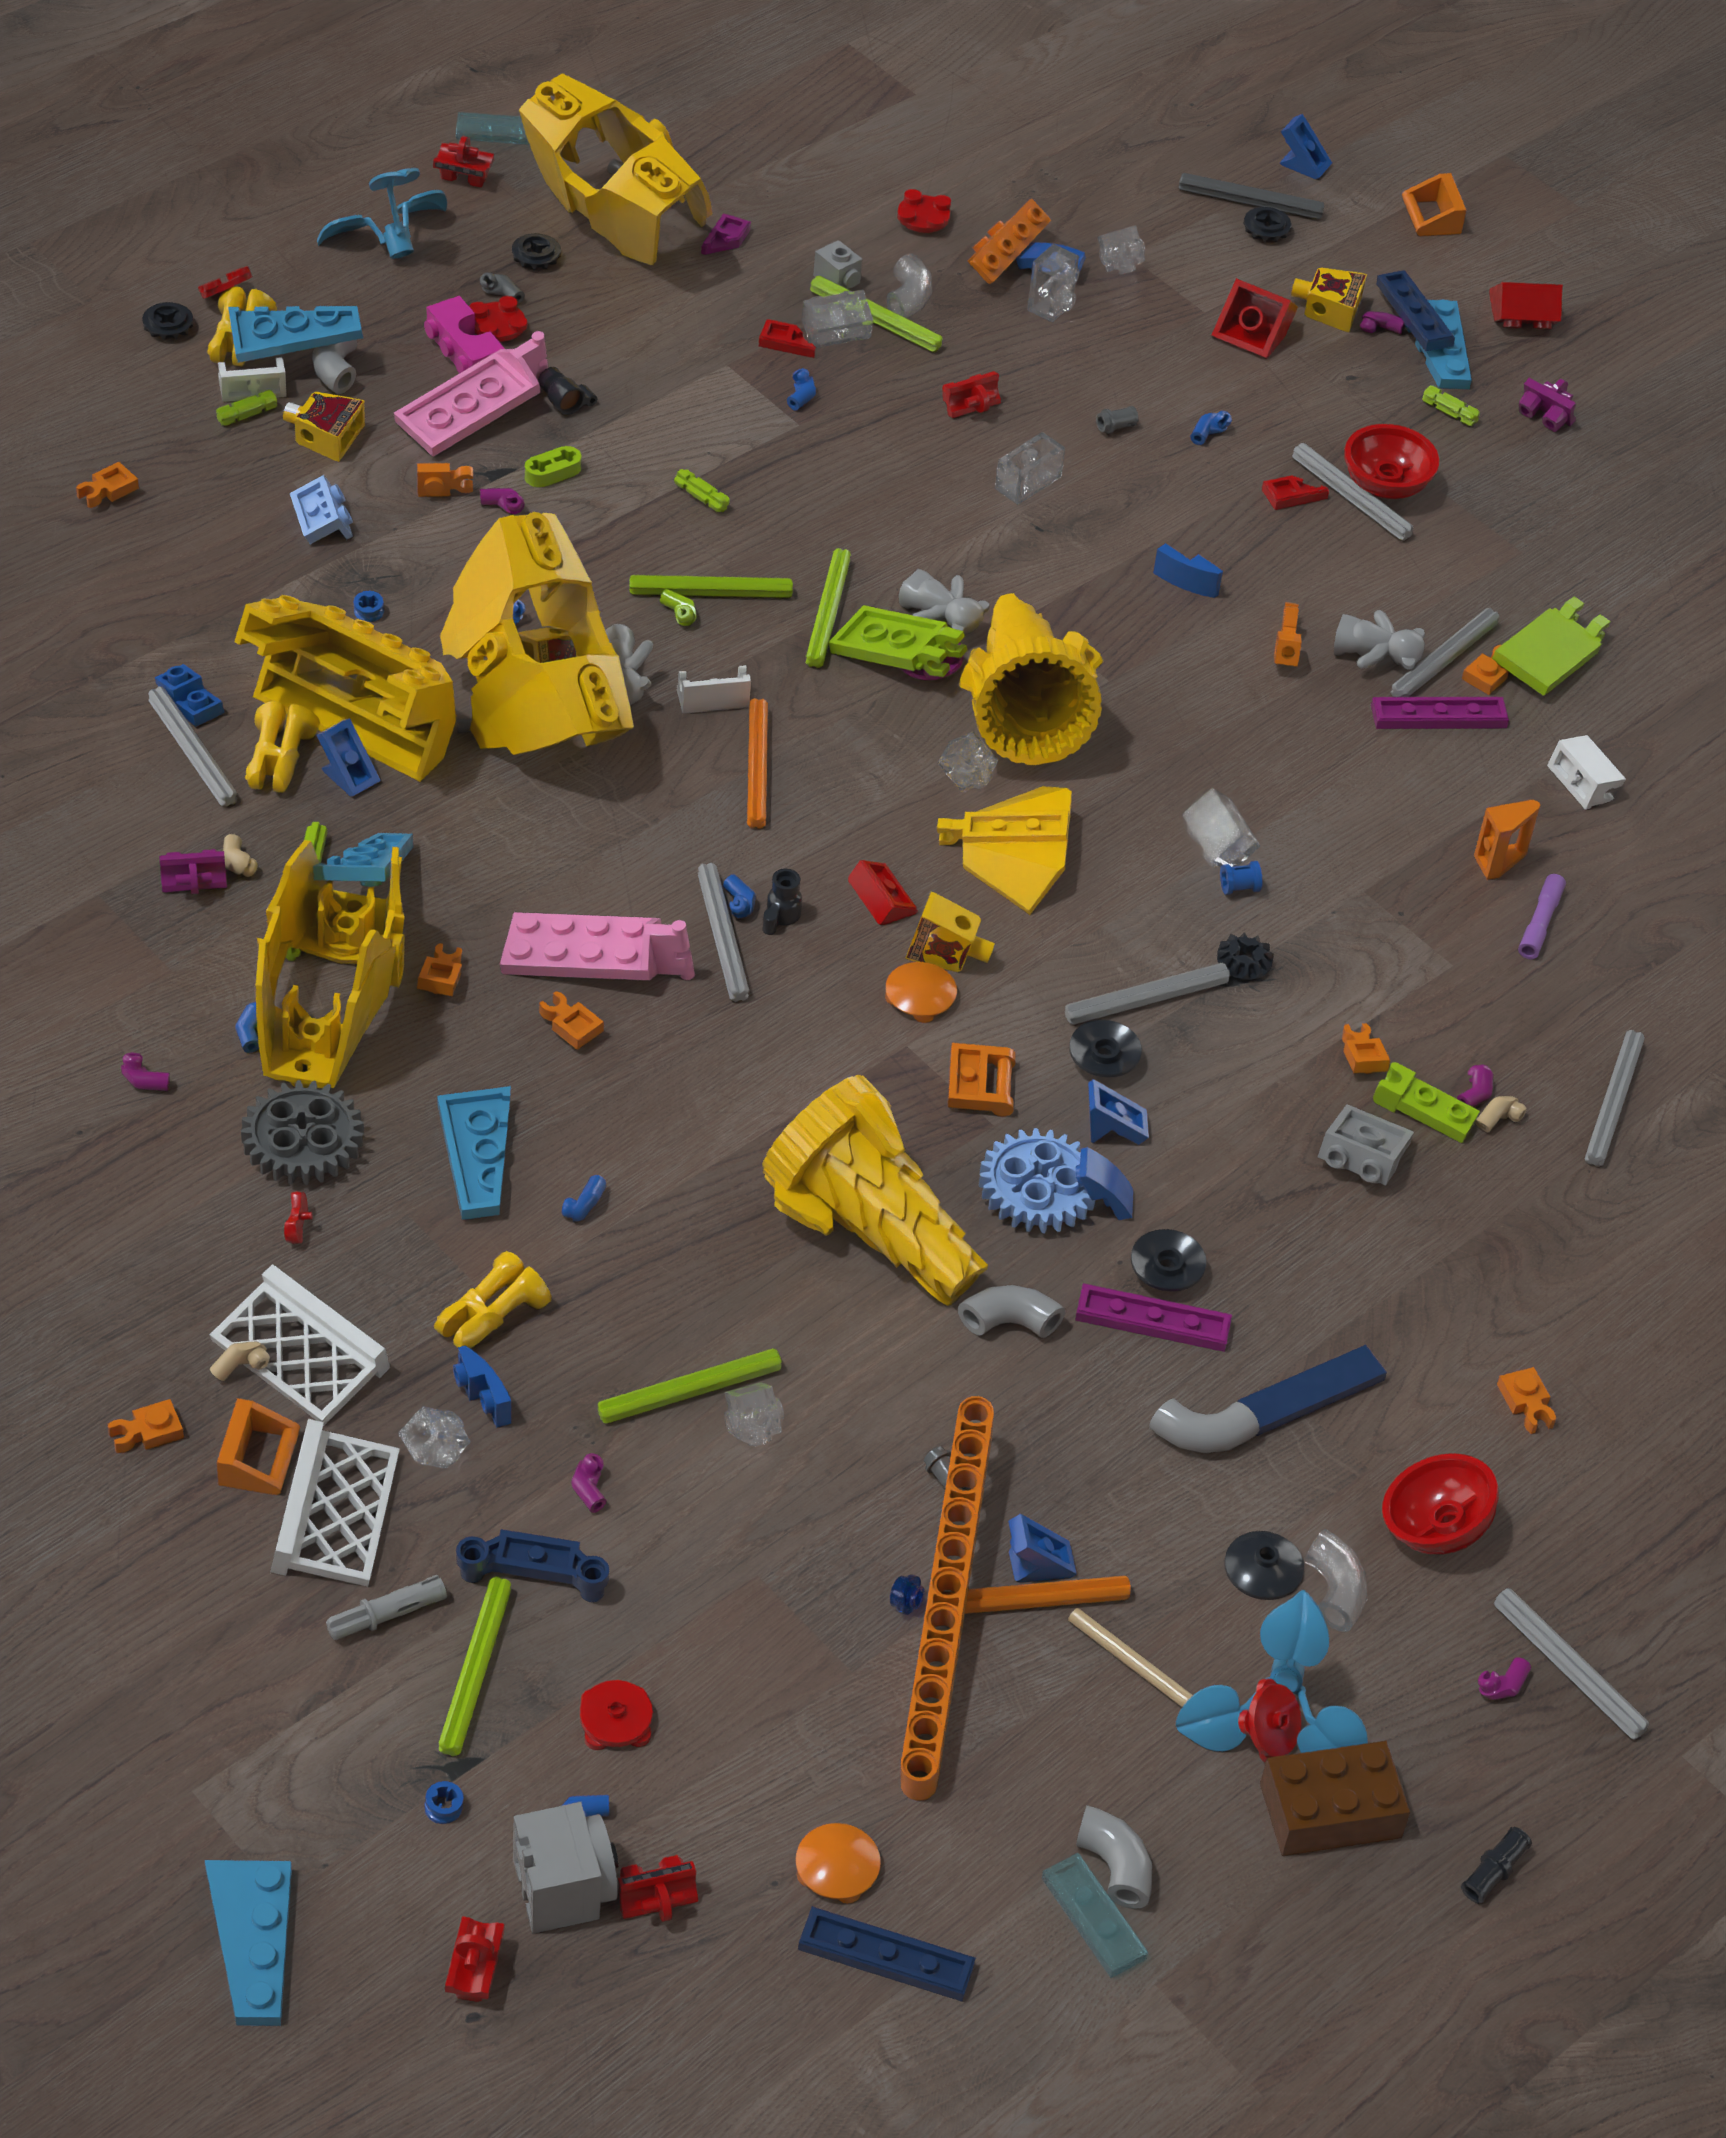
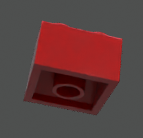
M1236 278L1211 336L1268 359L1286 336L1298 306L1289 299Z
M1502 282L1490 288L1489 295L1494 322H1503L1504 328H1521L1522 323L1533 324V329H1552V325L1561 322L1563 285Z

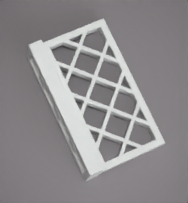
M272 1264L262 1274L264 1282L209 1335L211 1340L225 1351L234 1343L254 1341L263 1344L266 1349L277 1348V1362L268 1363L266 1367L260 1370L252 1368L250 1364L243 1365L316 1421L324 1422V1426L374 1375L381 1378L389 1370L390 1364L386 1350ZM265 1297L276 1304V1314L254 1316V1308ZM299 1321L304 1325V1335L282 1337V1323ZM276 1324V1338L255 1340V1326ZM249 1326V1341L231 1342L225 1337L233 1328ZM327 1342L332 1346V1357L310 1359V1344ZM304 1345V1359L283 1361V1347ZM356 1364L362 1369L354 1379L339 1380L338 1365ZM332 1366L333 1381L311 1383V1368ZM305 1369V1384L287 1385L283 1382V1371ZM333 1390V1400L322 1411L311 1403V1392Z
M308 1419L270 1572L286 1576L289 1568L368 1587L400 1448L323 1431L324 1422ZM326 1445L343 1449L349 1457L333 1464L325 1453ZM370 1456L388 1459V1464L386 1468L373 1474L363 1460ZM323 1464V1466H324L326 1469L320 1471L321 1465ZM355 1464L364 1476V1479L349 1485L340 1471ZM332 1476L341 1490L326 1497L317 1486V1483ZM382 1479H384L383 1486L379 1482ZM371 1485L380 1499L365 1506L356 1492ZM315 1497L318 1502L312 1504L313 1498ZM347 1497L357 1511L341 1518L332 1504ZM324 1509L334 1523L318 1530L309 1519V1516ZM375 1511H377V1512H376V1516H375V1518H374V1517L372 1516V1513H374ZM363 1518L371 1528L372 1533L357 1539L348 1525ZM307 1530L310 1535L304 1537ZM340 1530L349 1544L334 1552L324 1537ZM314 1542L317 1543L325 1554V1557L317 1561L299 1557L301 1549ZM369 1544L368 1551H366L364 1546ZM355 1551L364 1563L363 1572L346 1568L340 1559Z

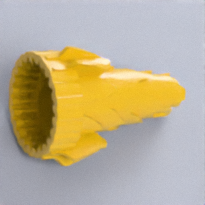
M1014 593L1002 595L997 600L993 609L991 627L987 637V653L980 647L971 651L968 663L965 665L960 678V688L971 692L973 712L982 738H985L986 744L991 749H994L998 755L1003 758L1007 757L1012 762H1022L1026 765H1039L1060 761L1066 758L1067 755L1078 751L1081 745L1091 738V733L1097 728L1098 718L1101 716L1102 711L1100 704L1102 698L1096 679L1098 677L1096 669L1103 663L1101 654L1088 644V639L1078 632L1068 631L1063 640L1054 638L1050 624L1047 620L1043 619L1042 613L1036 614L1032 605L1018 599Z
M863 1075L848 1077L823 1092L787 1125L768 1150L767 1156L762 1163L763 1173L765 1174V1180L774 1188V1206L779 1211L808 1228L820 1231L825 1236L833 1231L834 1218L844 1228L856 1233L871 1248L884 1254L896 1268L902 1264L934 1298L946 1306L957 1301L974 1284L979 1275L988 1269V1264L963 1239L966 1234L964 1230L939 1205L938 1198L932 1192L930 1186L922 1179L923 1173L919 1166L905 1152L890 1103Z

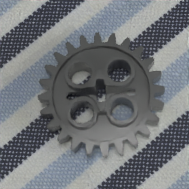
M297 1080L294 1089H290L287 1084L281 1083L282 1092L277 1093L275 1090L268 1088V1099L257 1096L255 1097L256 1107H247V1117H242L241 1142L244 1146V1154L250 1155L252 1166L260 1164L262 1175L273 1170L274 1181H278L283 1175H286L291 1185L296 1180V1177H302L305 1185L309 1184L311 1176H315L320 1182H324V1173L328 1172L332 1176L337 1177L338 1166L348 1169L350 1167L349 1158L357 1159L358 1148L363 1147L364 1124L361 1121L360 1109H354L353 1099L344 1101V1091L341 1090L332 1095L330 1084L319 1090L317 1089L316 1081H312L308 1088H303L301 1081Z

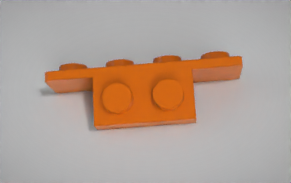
M1033 199L1028 200L1006 223L999 220L989 229L987 233L991 237L988 239L985 235L972 247L975 253L970 257L968 263L988 284L993 283L1049 224L1051 219Z

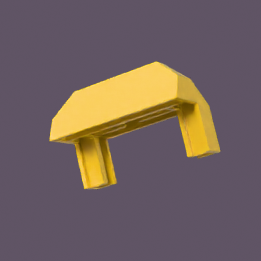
M280 595L279 598L275 599L263 598L259 602L245 605L234 642L239 645L251 643L259 647L257 654L265 656L253 694L254 698L264 703L278 701L285 707L286 714L291 704L306 707L318 716L320 721L318 730L321 732L350 718L368 756L419 782L444 759L456 722L453 681L442 663L430 658L431 654L428 651L416 647L410 648L402 644V639L398 636L388 633L382 634L374 630L373 624L360 619L354 620L346 616L345 610L336 606H321L303 602L287 595ZM357 674L356 679L349 677V675Z

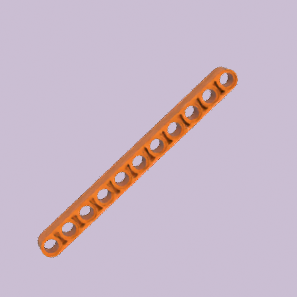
M980 1396L966 1398L961 1402L958 1409L901 1758V1789L908 1798L916 1801L926 1800L936 1792L940 1775L993 1436L994 1409L990 1401ZM971 1420H978V1421H981V1422H980V1423H972V1422H970V1421H971ZM972 1453V1454H975L976 1456H974V1457H968V1456H965L964 1454ZM968 1487L971 1488V1490L963 1491L959 1490L958 1488ZM955 1521H962V1522H965V1523H967V1524H964V1525H956V1524H953V1522H955ZM955 1555L959 1556L961 1559L951 1560L947 1557ZM945 1590H950L955 1592V1594L945 1595L941 1592ZM947 1626L950 1629L946 1631L937 1630L935 1627ZM933 1661H939L944 1663L945 1665L941 1667L931 1666L929 1663ZM933 1697L938 1699L939 1701L936 1703H927L923 1701V1699ZM921 1734H929L932 1735L934 1738L930 1740H921L917 1736ZM915 1771H923L926 1772L928 1775L925 1777L917 1778L912 1776L911 1773Z

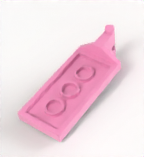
M540 331L534 332L532 339L515 349L498 350L394 412L395 422L430 455L436 456L540 393L538 378L548 368L544 333Z
M514 912L500 962L502 974L627 980H651L657 974L681 975V978L684 980H691L695 976L692 955L689 950L690 944L686 923L682 920H677L672 925L661 924L660 918Z

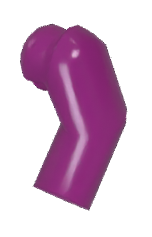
M1375 311L1364 313L1362 316L1363 321L1360 324L1361 329L1368 333L1375 332L1376 326L1401 334L1405 327L1401 317Z
M511 488L480 489L481 505H498L509 514H518L524 509V499Z
M131 1052L123 1056L121 1072L135 1088L169 1091L170 1073L148 1071L142 1065L143 1057L139 1053Z
M1484 1064L1473 1065L1469 1069L1467 1075L1472 1076L1469 1079L1472 1083V1088L1457 1096L1458 1100L1471 1107L1477 1106L1492 1095L1494 1074Z
M589 1453L577 1464L571 1485L590 1512L595 1513L601 1510L607 1502L606 1498L596 1487L601 1476V1470L604 1467V1462L597 1454Z
M1516 1657L1511 1662L1505 1675L1499 1676L1497 1672L1492 1671L1490 1676L1488 1670L1484 1671L1478 1678L1480 1693L1491 1700L1516 1696L1531 1670L1530 1663L1523 1658Z

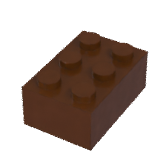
M1387 1740L1271 1757L1266 1760L1260 1787L1282 1856L1402 1838L1410 1810Z

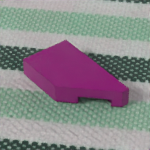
M723 213L703 242L701 254L707 255L739 248L751 230V222Z

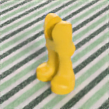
M231 287L220 294L218 308L222 314V319L217 325L213 339L209 342L207 353L213 363L224 362L226 353L231 352L233 365L242 367L246 361L239 363L237 361L228 307H239L240 311H254L255 307H268L269 311H277V305L269 295L260 290L252 289L247 299L243 288Z
M270 701L262 704L256 710L255 725L261 732L259 742L255 745L253 758L246 768L245 779L251 789L261 790L266 775L273 776V791L284 793L290 784L299 758L297 748L300 739L313 738L318 732L320 721L318 716L311 710L298 704L290 705L286 718L283 704L278 701ZM286 721L281 747L274 745L277 734L283 730Z
M505 1251L495 1258L493 1269L475 1289H469L462 1298L445 1308L437 1316L434 1329L444 1337H451L455 1334L453 1343L457 1348L462 1346L472 1348L493 1330L504 1323L503 1318L518 1305L526 1302L533 1308L541 1309L552 1301V1296L543 1279L532 1267L528 1266L524 1269L523 1262L517 1255ZM508 1286V1288L493 1303H491L488 1307L485 1305V1303L495 1293H497L503 1287Z

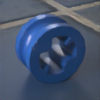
M363 591L355 596L353 601L354 614L358 619L374 622L383 617L384 602L379 593Z
M448 1781L437 1782L431 1785L425 1797V1813L435 1823L447 1824L455 1821L461 1815L464 1797L462 1790L456 1784ZM445 1796L446 1801H449L450 1798L453 1799L451 1800V1807L444 1809L442 1808V1803L436 1806L437 1798Z

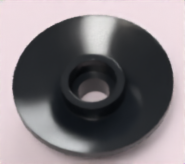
M1094 1020L1079 1026L1074 1031L1070 1039L1069 1051L1073 1061L1082 1070L1095 1076L1108 1078L1122 1076L1132 1071L1140 1061L1142 1047L1137 1035L1127 1026L1111 1020Z
M1159 1229L1144 1234L1135 1242L1131 1252V1265L1135 1274L1145 1284L1158 1290L1175 1292L1188 1289L1201 1280L1206 1268V1256L1200 1244L1191 1236L1176 1230Z
M1269 1531L1245 1533L1236 1538L1226 1552L1224 1565L1229 1580L1239 1591L1250 1597L1260 1600L1280 1599L1294 1592L1302 1581L1304 1561L1301 1553L1291 1541L1279 1534ZM1262 1557H1268V1558H1270L1271 1560H1266V1559H1263Z

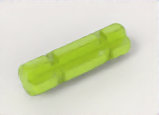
M1430 385L1424 391L1422 400L1431 406L1437 405L1436 409L1456 420L1461 418L1460 421L1468 426H1473L1477 423L1480 416L1478 409L1471 405L1466 407L1467 404L1446 392L1442 394V390L1433 385Z
M266 390L259 393V397L253 395L233 402L231 404L232 407L227 404L216 410L217 419L222 426H227L235 423V419L241 421L262 413V409L269 411L277 407V397L272 390Z
M680 469L677 472V476L674 478L677 486L682 489L686 488L689 494L704 504L708 503L709 507L716 512H724L730 503L727 495L722 492L718 493L715 487L699 477L696 478L695 474L687 469Z

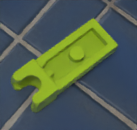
M1396 1062L1391 1063L1385 1080H1381L1376 1088L1373 1101L1393 1113L1399 1110L1448 1137L1463 1143L1480 1111L1416 1078V1072Z

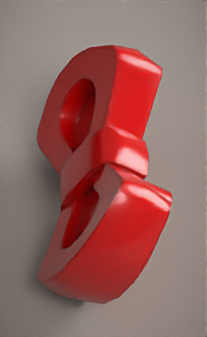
M296 1191L291 1193V1214L284 1225L285 1240L291 1244L303 1242L304 1220H312L313 1218L312 1212H308L306 1194Z

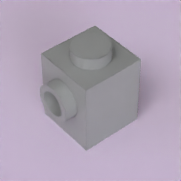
M837 240L815 251L813 276H822L846 289L860 283L862 258L841 241Z

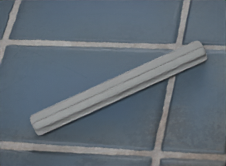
M1301 443L1294 448L1292 456L1297 462L1399 540L1405 541L1413 534L1414 527L1411 523L1374 495L1360 488L1353 479L1307 444Z
M1491 608L1483 610L1392 685L1391 695L1393 697H1409L1496 626L1498 624L1497 619L1499 618L1498 612H1494Z
M160 686L156 689H151L148 693L150 704L219 804L223 807L235 804L237 802L236 790L166 689Z
M713 863L701 864L698 867V878L729 997L734 1002L744 1001L749 996V987L717 866Z
M1218 963L1067 1004L1065 1006V1017L1069 1024L1075 1025L1225 984L1229 981L1230 973L1224 963Z
M1629 1030L1625 1034L1585 1155L1586 1163L1594 1164L1596 1167L1604 1164L1645 1039L1641 1032L1636 1033L1634 1030Z
M1506 1588L1496 1597L1495 1607L1631 1739L1635 1740L1645 1733L1649 1722L1512 1589Z

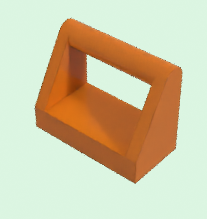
M1451 173L1438 174L1402 193L1403 201L1417 235L1432 236L1462 233L1467 210ZM1436 201L1441 213L1425 221L1417 202Z
M1527 800L1486 808L1474 857L1487 880L1500 878L1527 855L1540 809L1538 801ZM1519 829L1516 843L1509 845L1511 835Z
M237 1398L217 1460L218 1485L279 1495L299 1435L300 1425L254 1401ZM252 1431L282 1436L270 1475L242 1463Z

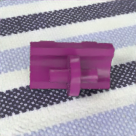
M1528 378L1524 383V395L1519 402V412L1528 418H1532L1538 410L1546 413L1542 417V423L1546 428L1556 432L1564 424L1571 427L1575 422L1576 417L1573 414L1576 403L1572 401L1573 395L1566 392L1568 388L1567 381L1559 379L1555 384L1546 381L1542 385Z
M210 849L203 850L201 853L188 854L169 852L166 855L159 856L162 892L191 890V895L199 894V889L227 887L224 851Z

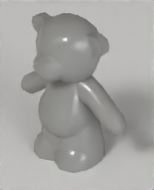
M917 569L903 582L899 591V603L903 608L910 609L913 607L922 609V611L914 613L913 616L937 621L945 618L951 628L964 631V634L975 631L982 623L984 614L990 609L987 601L977 602L972 598H963L964 580L960 575H956L952 579L951 590L949 591L929 573Z
M1381 610L1374 612L1376 624L1351 615H1342L1336 631L1334 655L1342 656L1345 653H1358L1362 656L1357 661V666L1360 669L1376 664L1387 655L1390 656L1395 664L1401 665L1406 669H1413L1415 664L1421 659L1425 646L1423 640L1425 632L1423 629H1404L1395 632L1388 616Z
M614 624L605 631L609 642L612 643L616 654L619 655L628 700L631 705L640 700L644 695V690L651 686V681L648 677H641L636 670L652 651L653 643L650 640H646L633 653L635 645L634 633L625 625Z

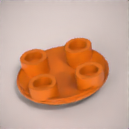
M927 962L903 964L893 970L886 981V1001L900 1011L913 1015L915 1020L922 1023L932 1021L935 1015L949 1009L957 996V986L953 977L943 968Z
M831 1823L813 1829L802 1839L796 1853L798 1881L820 1896L838 1899L847 1904L857 1901L860 1895L874 1884L880 1871V1854L874 1841L864 1831L848 1824Z

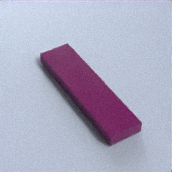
M1373 697L1371 702L1376 729L1507 728L1509 722L1503 697Z
M1083 1283L1075 1321L1225 1352L1232 1314Z

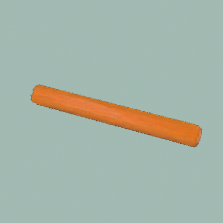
M756 698L750 701L747 825L750 828L757 827L761 829L766 825L768 702L765 699L758 700Z
M1127 1576L968 1589L965 1614L1127 1600L1131 1594V1585ZM943 1591V1592H941L942 1594H945V1595H953V1594H955V1592H953V1591Z

